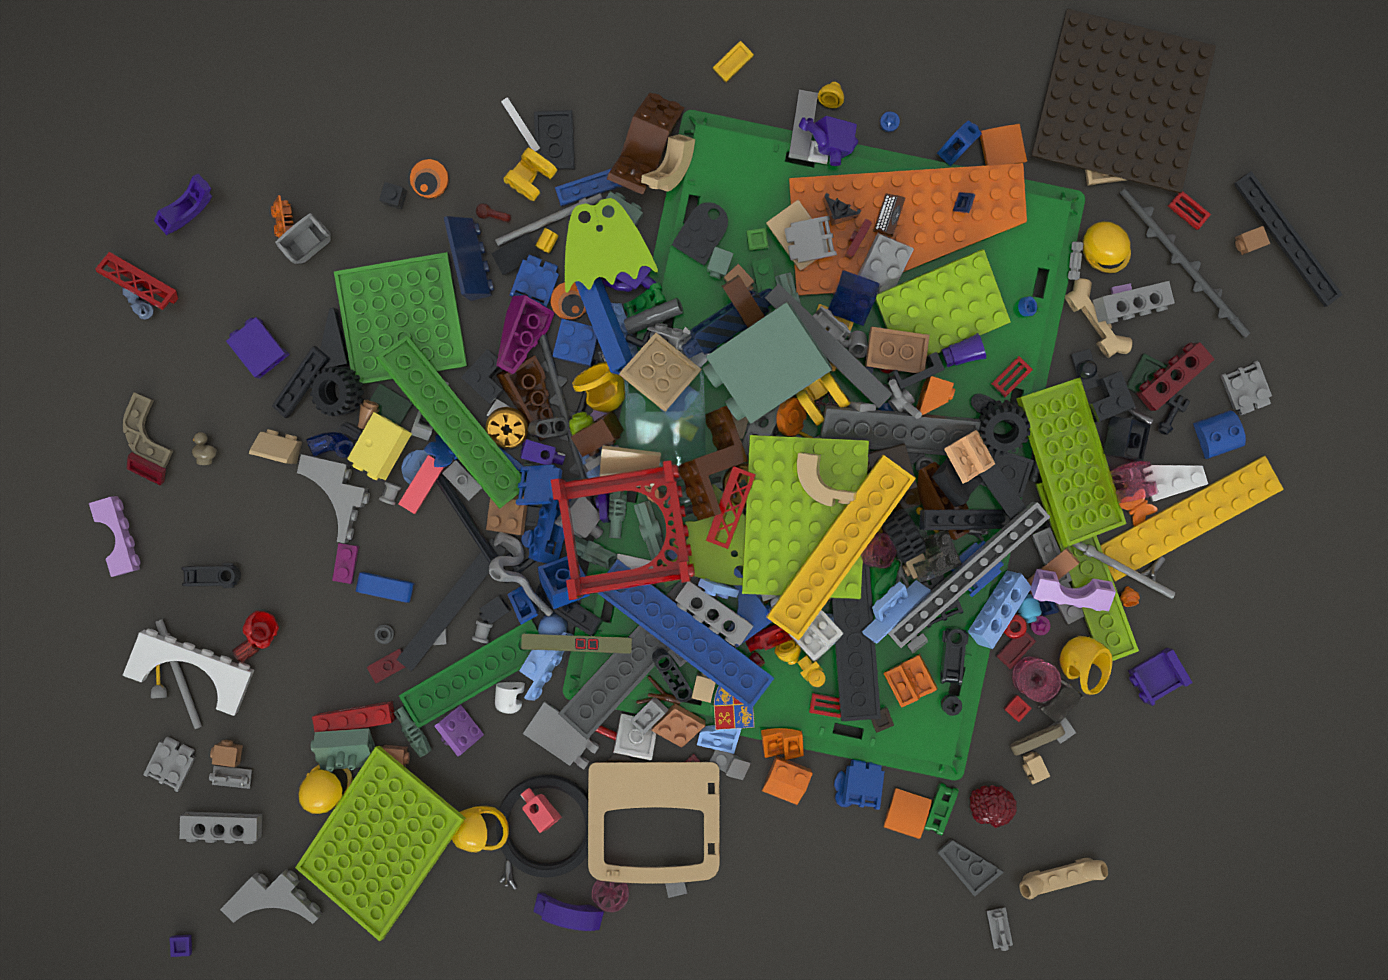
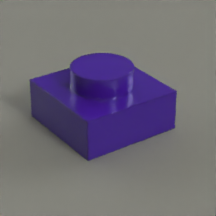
M175 935L170 937L171 957L190 956L192 954L191 935Z

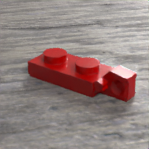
M775 624L759 631L745 642L750 652L756 649H765L766 651L793 638L788 632Z

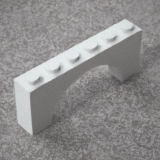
M153 629L139 632L123 676L143 682L150 671L161 663L169 661L188 662L204 670L213 680L218 694L216 709L233 716L238 713L254 672L250 665L243 662L237 664L232 662V659L227 656L213 655L214 652L207 649H196L195 645L188 642L182 644L177 642V639L172 636L166 635L163 637L158 635V632Z

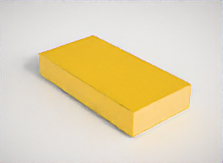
M740 41L713 67V70L727 82L754 54Z

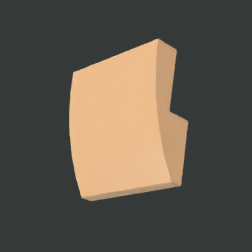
M977 430L944 448L962 483L968 482L995 465Z

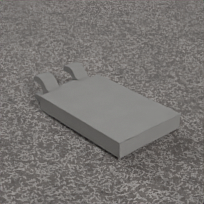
M545 701L523 734L569 766L574 761L580 768L585 769L589 760L582 757L581 754L586 748L595 754L600 745L591 740L590 737L586 740L558 714L559 710Z

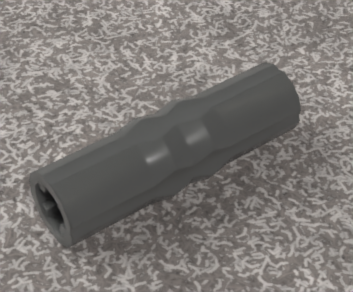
M675 298L624 319V325L628 333L633 334L684 312L680 300Z

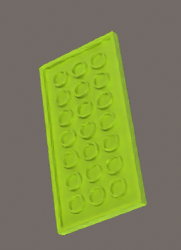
M1081 378L1016 398L1018 405L1023 408L1031 428L1029 429L1031 432L1028 437L1063 547L1071 546L1127 524L1122 508L1119 506V498L1105 454H1103L1102 444Z

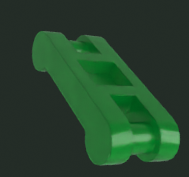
M661 283L652 284L647 291L632 301L623 304L624 310L628 314L627 318L666 302L665 296L661 292L663 290Z
M939 783L924 827L925 830H933L936 834L943 835L959 790L957 788H948L946 784ZM943 794L949 796L948 801L942 799ZM935 818L940 820L939 824L933 823Z

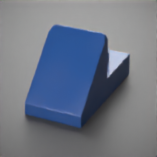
M522 586L507 594L521 625L538 615L539 609L527 596Z

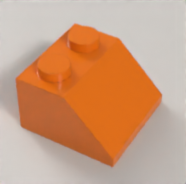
M933 376L925 378L916 408L924 415L952 400L955 393L954 383Z
M775 756L762 791L798 805L806 792L813 774L812 770L790 760H785V758Z

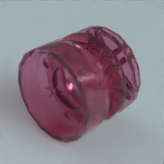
M1134 461L1120 465L1110 471L1111 476L1120 475V478L1112 480L1113 484H1123V487L1115 490L1118 503L1135 501L1159 493L1156 481H1146L1145 478L1153 474V470L1143 471L1144 468L1151 466L1150 461Z
M1030 656L1019 661L1013 669L1012 679L1014 686L1028 698L1044 702L1051 700L1057 695L1061 686V677L1056 667L1039 657Z

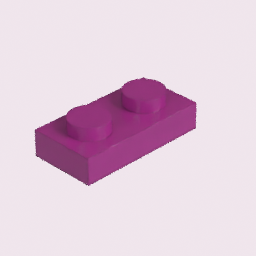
M345 543L338 544L332 581L353 584L359 546Z

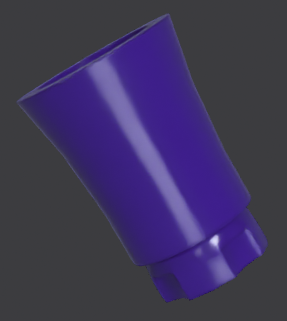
M979 333L949 345V348L941 349L947 367L987 359Z

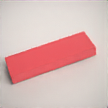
M430 455L427 456L398 503L413 514L417 513L444 467H434L435 458Z

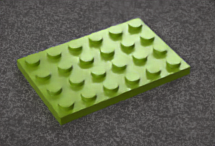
M984 249L874 295L886 329L930 335L927 356L935 352L940 353L942 352L941 349L949 348V345L963 341L977 333L982 335L1010 323Z

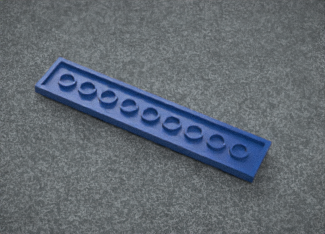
M617 559L607 573L630 570L631 568ZM652 584L598 592L604 599L750 710L774 680L772 675L710 630L705 624L693 618V615L689 612H685L676 606V602Z

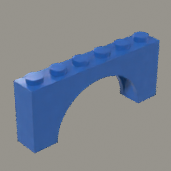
M673 550L667 552L672 560L677 558V554ZM737 566L734 569V575L737 578H743V574L737 569L740 566ZM734 585L735 589L739 590L737 595V614L753 625V628L742 642L744 643L772 622L766 617L771 607L768 604L764 606L760 594H742V585ZM732 622L725 630L732 631L735 628V623Z

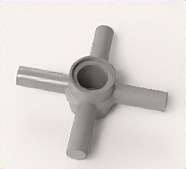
M895 379L889 381V386L884 384L892 393L888 403L895 412L910 413L916 419L922 416V413L912 405L915 402L912 395L905 388L900 390Z

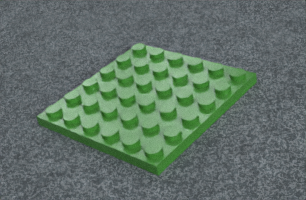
M448 252L334 271L350 369L356 372L355 375H359L361 378L360 382L368 384L392 379L376 357L405 336L410 338L437 372L468 367Z

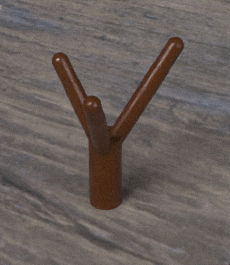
M651 676L647 677L661 693H649L648 697L680 705V702L674 695L666 693ZM652 698L637 700L636 703H648Z

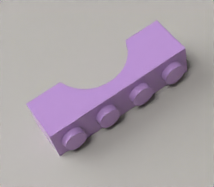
M118 496L89 503L94 522L106 524L115 535L114 550L106 558L111 577L139 570L140 559L134 551L135 543L128 531L129 523L122 511L124 509L122 501Z
M1041 569L1036 570L1030 588L1033 598L1039 601H1051L1060 605L1069 604L1078 608H1092L1096 611H1109L1116 593L1111 581L1092 579L1087 585L1080 588H1067L1059 583L1056 572Z

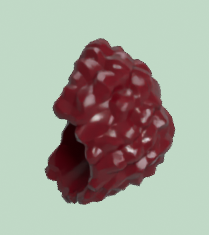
M981 786L980 789L972 791V795L969 797L972 816L980 824H991L997 828L1008 824L1017 812V801L1014 799L1013 794L1006 791L1002 786Z

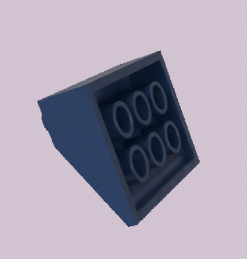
M443 217L461 294L470 301L493 296V281L488 278L487 272H490L487 260L484 261L483 253H486L483 241L480 242L478 236L481 234L479 223H475L473 218Z

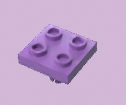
M462 705L458 706L435 725V728L442 735V742L445 740L444 744L450 746L457 756L464 753L484 735Z

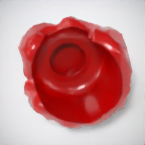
M265 611L251 613L243 626V634L247 637L248 642L255 644L260 649L269 647L279 630L275 617Z

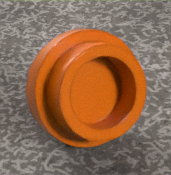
M1126 586L1120 596L1123 606L1132 607L1139 604V593Z

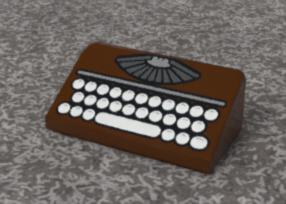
M885 194L873 231L890 237L893 236L905 197Z

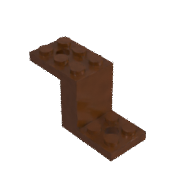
M649 93L632 118L621 155L610 170L607 180L643 195L649 185L641 183L642 175L655 171L660 167L667 147L668 137L671 136L672 130L682 116L685 107L680 106L675 101L666 100L659 94Z
M727 406L705 414L706 425L711 431L713 444L718 451L678 465L680 477L684 480L686 486V494L692 502V510L698 521L721 514L708 475L748 461L733 417Z

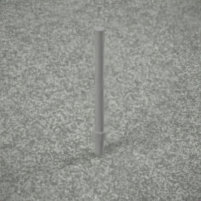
M600 193L588 199L583 198L577 204L495 239L498 246L571 215L573 209L578 205L585 203L594 205L603 200Z
M1078 542L1071 545L1083 551L1084 555L1098 559L1171 599L1175 596L1174 591L1097 551L1096 547L1090 544L1086 545Z
M163 619L155 622L161 636H171L166 630ZM170 661L194 729L200 728L202 725L179 662Z

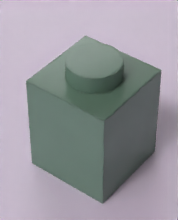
M715 247L707 268L710 276L717 279L725 277L733 253Z

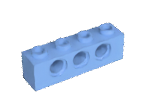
M1008 570L1005 572L969 628L968 633L978 645L991 649L995 647L1031 590L1030 584L1021 573Z

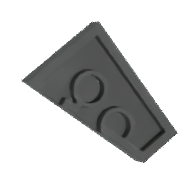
M950 839L937 850L939 855L974 897L1004 873L1003 870L953 839Z

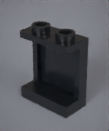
M935 352L926 358L928 369L904 380L900 378L898 371L895 370L889 373L887 380L889 383L890 380L895 379L901 390L945 369L938 353Z

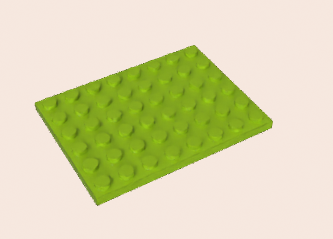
M749 436L748 471L756 474L746 501L742 594L782 595L847 505L838 503V499H835L834 506H827L817 502L808 495L802 487L797 473L798 453L821 455L819 472L823 482L834 489L856 492L867 477L869 441ZM747 476V485L750 479L749 476ZM863 552L830 598L861 599Z
M376 746L295 868L380 942L385 938L466 818L382 747Z

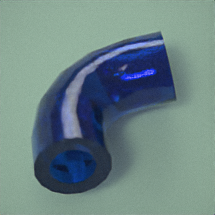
M337 432L321 433L306 439L313 457L324 452L335 451L337 456L345 458L350 455L354 448L353 443L347 436Z

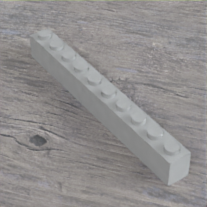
M1031 502L933 588L888 635L902 648L1050 518L1047 512L1038 502Z

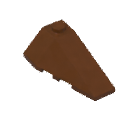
M535 355L526 358L514 374L505 370L496 374L506 394L516 408L526 417L528 425L533 420L553 417L548 400L549 392L546 390L544 380L546 379L545 372ZM541 424L538 425L537 429L539 433L542 431ZM537 437V438L539 439V441H542V440L545 439V438H542V437Z

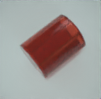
M245 640L234 648L232 652L235 658L242 663L258 652L259 648Z

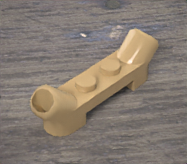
M1081 278L1075 280L1073 290L1065 295V299L1073 312L1081 309L1102 338L1096 343L1099 349L1107 358L1112 357L1116 353H1129L1132 348V339L1130 337L1115 335L1111 330V324H1107L1106 321L1098 323L1094 304L1089 299L1092 282Z
M1082 858L1075 860L1076 863L1050 870L1029 872L1020 882L1019 889L1024 898L1033 899L1039 894L1084 882L1105 880L1108 876V868L1103 860Z

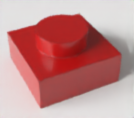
M1015 695L1003 709L1016 721L1020 722L1032 708L1018 695Z

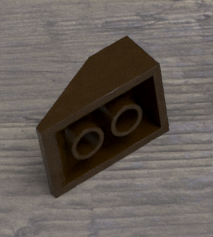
M905 443L868 453L870 471L880 457L885 455L914 477ZM914 480L892 512L898 511L901 508L906 509L921 505L916 480Z

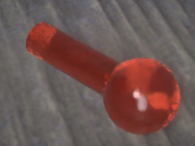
M485 203L479 204L476 208L477 216L482 219L492 217L507 222L511 219L510 214L492 210Z

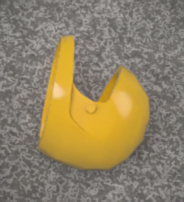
M1105 221L1095 223L1088 228L1082 240L1083 254L1086 261L1094 269L1103 273H1116L1125 268L1130 260L1131 249L1128 234L1124 229L1115 223ZM1124 260V262H1123L1120 266H1118L1117 268H1113V269L1103 268V267H1101V266L1098 264V263H1100L1101 265H1110V266H1111V265L1119 264L1120 262H1122V261Z
M606 361L584 370L572 382L575 391H586V403L592 409L599 412L609 413L617 409L626 398L627 388L625 379L618 374L611 373Z
M1077 636L1069 640L1063 647L1059 659L1063 673L1071 680L1080 677L1081 688L1084 693L1088 695L1099 693L1107 684L1111 674L1112 654L1109 649L1097 640L1085 636ZM1095 664L1100 668L1102 676L1096 687L1088 690L1089 670L1091 665Z
M317 765L310 773H307V777L301 783L298 793L299 803L304 810L312 814L330 811L337 806L344 793L342 794L341 782L336 775L326 770H318L320 765ZM348 768L343 769L348 779L346 790L353 781L351 771Z
M476 806L459 812L466 819L451 839L457 848L476 853L481 850H495L501 848L506 843L509 835V825L503 813L495 807ZM482 813L495 815L502 824L503 837L495 846L486 843L487 828L481 815Z

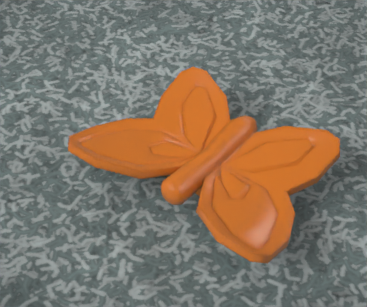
M1139 489L1133 496H1126L1119 501V506L1122 509L1130 510V515L1134 514L1132 517L1134 526L1145 521L1146 515L1153 514L1158 510L1156 506L1147 504L1148 500H1145L1144 489Z

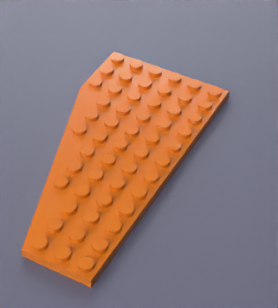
M1023 163L789 178L790 205L799 200L812 219L828 216L823 202L826 193L830 194L829 198L833 200L838 198L841 202L850 204V208L855 211L857 209L861 210L857 218L831 226L830 220L828 221L830 232L833 233L834 237L832 242L834 251L837 252L836 256L817 259L801 271L794 263L796 292H798L799 296L859 291L853 288L852 285L878 233L873 230L886 193L905 197L895 232L890 237L914 248L903 272L1027 222ZM959 192L975 194L973 206L969 213L953 211ZM865 219L870 220L872 224L855 255L851 259L847 258L845 254L852 243L849 239L854 230L858 232ZM823 222L824 232H825V235H826L827 232H826L825 222Z

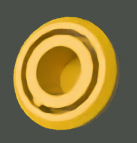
M831 82L823 86L818 93L819 102L828 108H839L842 106L844 93L840 84Z
M794 639L776 646L775 654L780 660L787 662L789 665L798 662L801 647Z

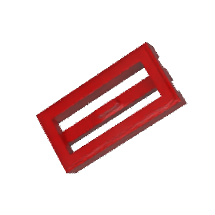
M1183 191L1178 193L1168 205L1170 209L1196 230L1200 229L1211 215ZM1180 198L1184 199L1188 204H1190L1194 209H1196V210H1197L1199 213H1201L1204 217L1201 218V217H1200L1198 214H1196L1190 207H1188L1186 204H1184V203H1183L1181 200H1179V199H1180ZM1188 214L1195 218L1199 223L1192 219Z
M1018 356L991 385L1005 398L1033 369ZM1019 362L1021 365L999 386L997 383ZM1023 368L1027 369L1006 391L1003 390Z
M812 693L809 713L840 718V713L814 709V706H821L840 710V705L815 701L817 698L839 702V697Z

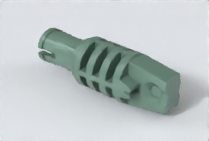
M624 491L610 494L608 518L611 522L609 538L621 539L622 521L625 519L627 495H624Z
M403 706L393 712L402 726L401 731L404 732V736L407 737V741L410 742L411 747L419 757H423L432 751L426 736L423 735V731L416 727L405 707Z

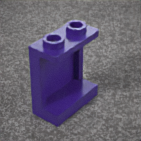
M252 317L244 323L245 326L243 328L233 331L226 342L255 378H261L290 354L278 344L263 325V321L260 318Z
M1170 648L1160 651L1128 670L1131 675L1129 680L1134 687L1137 686L1140 690L1139 697L1144 703L1151 706L1155 705L1156 700L1182 685L1188 686L1193 683L1174 650Z

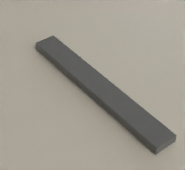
M780 284L765 297L775 309L789 301L825 357L877 408H880L892 395L875 376Z

